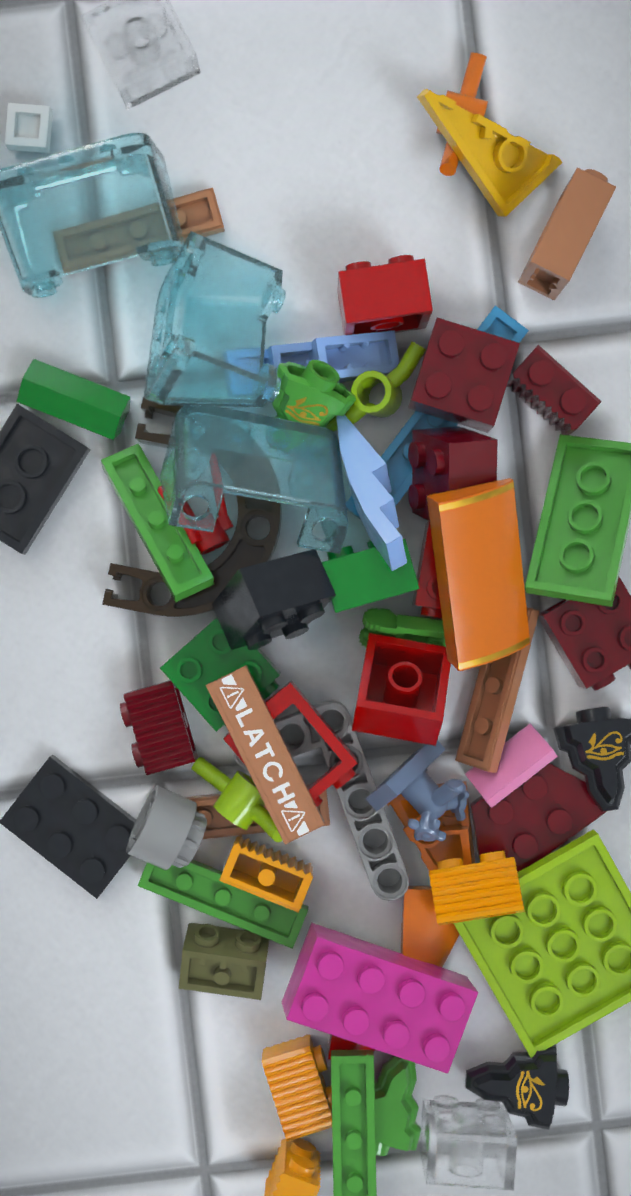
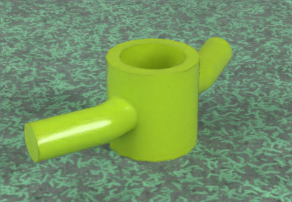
M412 341L397 367L389 374L385 375L373 370L365 371L358 375L351 388V393L355 395L356 401L345 414L351 423L355 424L367 413L379 418L389 417L394 414L402 402L400 385L412 375L426 349ZM383 383L385 387L383 400L377 405L370 403L369 394L371 389L375 385ZM334 416L328 425L322 428L325 434L338 430L337 416Z
M202 756L195 761L191 770L221 792L213 807L223 817L245 830L254 821L275 842L283 841L268 810L263 807L265 804L249 775L238 770L233 778L230 779Z

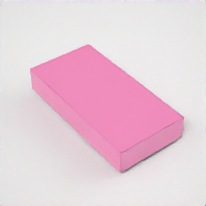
M530 723L505 742L497 773L473 767L465 775L492 808L558 756Z

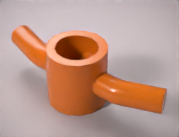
M471 52L460 93L447 90L446 96L456 101V105L472 114H480L484 117L488 101L478 99L476 95L487 57ZM437 127L436 133L442 135V133L440 132V130H439L438 127ZM446 142L439 170L445 176H452L456 172L459 158L448 142Z

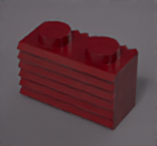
M539 345L511 374L507 383V387L512 386V392H518L519 398L524 397L525 403H531V409L537 408V414H543V420L549 419V425H555V431L561 430L562 435H569L577 430L602 402Z
M171 680L123 694L125 702L120 703L121 716L126 727L133 726V732L137 741L131 744L133 758L138 768L144 766L146 775L189 764L198 759L180 691Z

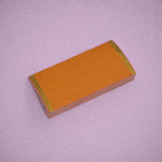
M508 478L428 495L427 502L447 660L458 671H463L502 659L530 645L513 479Z

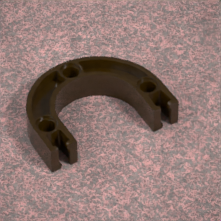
M143 397L141 409L145 412V418L153 419L154 412L175 418L172 423V433L169 435L149 433L146 430V424L138 423L135 439L142 444L188 452L207 459L209 455H215L217 465L227 474L236 493L238 503L237 525L226 549L217 559L207 565L214 577V585L178 602H175L171 595L166 605L158 606L151 599V590L155 584L159 582L165 583L159 572L110 563L108 575H112L113 580L121 581L122 574L142 580L139 590L140 598L138 601L117 599L118 594H113L114 590L105 589L102 605L167 617H182L210 612L214 610L213 602L240 568L271 560L277 546L282 520L281 499L277 481L262 450L244 430L230 420L209 410ZM192 420L202 422L204 431L199 439L189 441L183 438L182 430L187 422ZM256 517H263L270 523L269 534L261 540L252 539L247 532L249 522Z

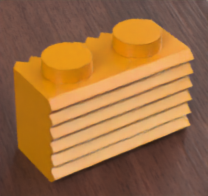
M239 835L234 841L219 881L299 913L313 879V867L311 863L305 865L303 860L297 861L296 857L290 858L288 853L282 855L280 850L274 852L273 847L267 849L265 844L259 846L257 841L251 843L250 838L244 840L242 835Z
M496 851L479 855L480 863L463 865L462 858L437 862L438 869L429 871L437 924L447 925L525 912L515 857L506 858L505 851Z
M306 1034L303 1037H297L296 1039H290L287 1042L264 1048L261 1060L286 1141L288 1142L332 1128L331 1085L326 1086L322 1074L323 1071L328 1070L322 1046L314 1047L311 1036Z
M301 1138L288 1142L286 1139L281 1140V1147L278 1148L275 1162L272 1163V1169L269 1171L268 1178H266L264 1196H317L321 1187V1153L316 1150L312 1143Z

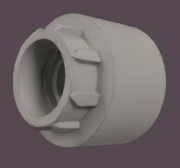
M156 785L137 817L127 843L126 853L163 870H168L171 865L178 868L188 866L201 844L207 826V819L204 814L196 811V802Z

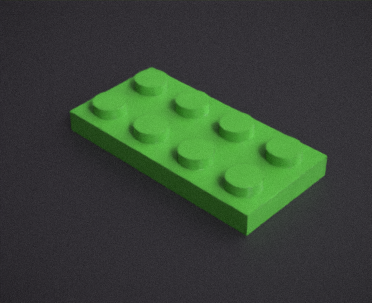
M560 434L525 583L526 593L609 607L613 606L631 520V443Z

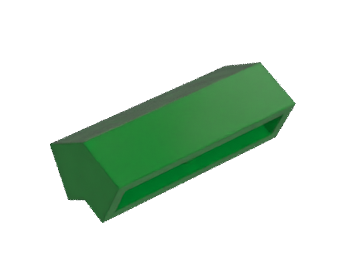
M33 359L22 378L16 402L114 440L121 433L124 421L130 411L131 397Z

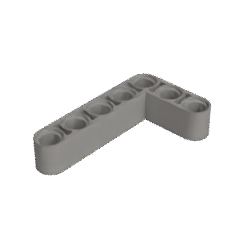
M334 700L314 705V708L320 715L327 710L333 709L339 711L344 717L343 725L334 732L349 750L357 754L358 764L352 768L356 772L353 778L336 791L374 893L383 900H397L408 890L409 879L384 807L377 812L370 804L363 809H357L350 805L348 801L349 796L355 790L364 789L372 793L376 789L357 733L352 731L353 722L349 711L342 703ZM300 711L274 720L280 733L283 727L288 724H296L304 731L305 737L298 745H288L286 743L292 757L321 747L328 769L335 765L334 758L336 754ZM234 752V758L238 765H240L244 769H247L245 764ZM371 829L382 830L386 834V840L379 847H369L363 841L366 832ZM385 869H395L400 873L399 881L393 886H383L377 880L379 874Z

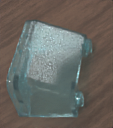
M125 134L0 169V230L20 286L25 293L32 295L34 298L54 295L57 292L56 287L63 283V276L138 256L145 261H151L152 266H164L175 262L176 256L186 254L165 158L147 134Z
M191 231L169 269L158 294L144 398L160 405L261 408L267 401L272 403L279 393L281 378L277 377V368L274 365L264 364L266 321L272 312L278 313L283 305L286 291L282 289L283 270Z

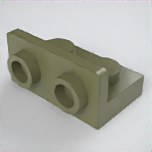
M189 923L182 950L179 989L261 1000L269 939L247 930L219 927L211 924Z

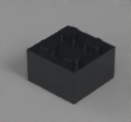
M316 549L240 568L213 602L212 606L230 649L234 650L247 646L248 650H255L269 644L272 638L284 635L285 639H292L309 630L308 624L325 613V606L336 594Z

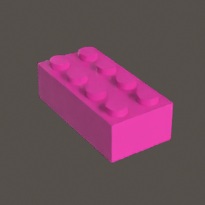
M311 922L282 999V1006L286 1020L448 1074L478 991L465 975L404 956L402 953Z

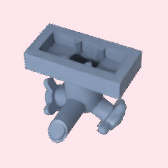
M438 740L436 746L424 744L365 798L377 812L401 794L421 815L420 821L416 819L408 820V826L415 830L414 838L417 841H444L446 839V833L439 830L441 821L438 820L445 811L450 810L455 813L457 821H463L466 818L464 810L467 806V798L469 797L466 785L461 780L451 779L438 787L426 772L428 770L427 767L446 750Z

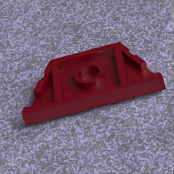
M551 763L492 808L482 796L470 803L478 856L489 852L505 851L506 858L515 857L517 872L542 859L607 812H601L587 791L585 781Z

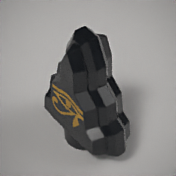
M610 707L576 712V723L558 726L553 729L558 748L568 753L572 769L585 776L587 791L601 812L618 810L625 789L622 770L631 762V718H612Z
M555 1044L546 1050L537 1051L532 1058L528 1052H515L504 1063L485 1062L468 1069L465 1076V1088L484 1100L502 1102L509 1114L525 1117L528 1126L549 1130L555 1105H567L569 1077L567 1070L558 1069L557 1048Z

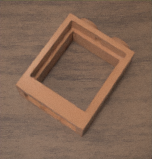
M577 167L562 192L518 283L552 300L558 297L570 281L616 189V186L608 183L605 175L596 170L586 169L584 171Z

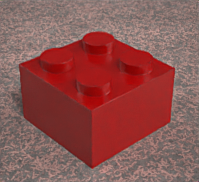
M400 255L390 258L388 264L371 266V262L361 261L345 266V271H338L337 294L344 335L395 330V333L427 327L433 308L425 258L414 260L413 255Z
M369 633L352 731L436 746L444 718L451 663L447 660L446 647Z

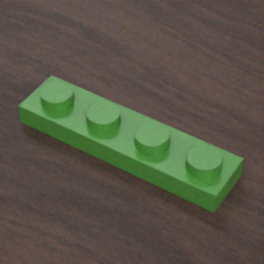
M139 443L102 459L101 464L105 474L175 602L214 585V577L195 544H191L185 530L158 493L157 488L162 486Z
M193 859L188 866L178 868L171 865L168 870H163L150 863H146L138 883L139 887L293 949L309 906L302 904L298 913L219 881L222 871Z
M373 1049L331 1050L334 1196H377Z

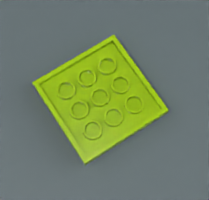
M594 829L518 872L525 912L454 923L531 1058L537 1051H544L631 1001V892L599 834Z

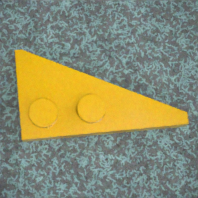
M424 89L417 96L497 216L506 217L562 164L561 159L554 154H546L530 145V141L520 136L509 134L506 128L480 114L470 113L456 105V101L445 95H437L431 90Z

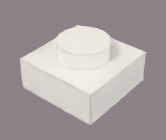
M8 103L5 146L8 150L50 153L53 111L50 106Z

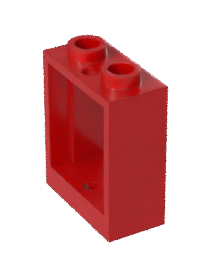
M291 680L265 702L273 719L291 704H294L340 759L338 763L308 787L318 807L323 802L319 795L331 785L336 790L345 785L356 774L352 768L358 762L354 754ZM227 733L223 739L244 763L230 733Z

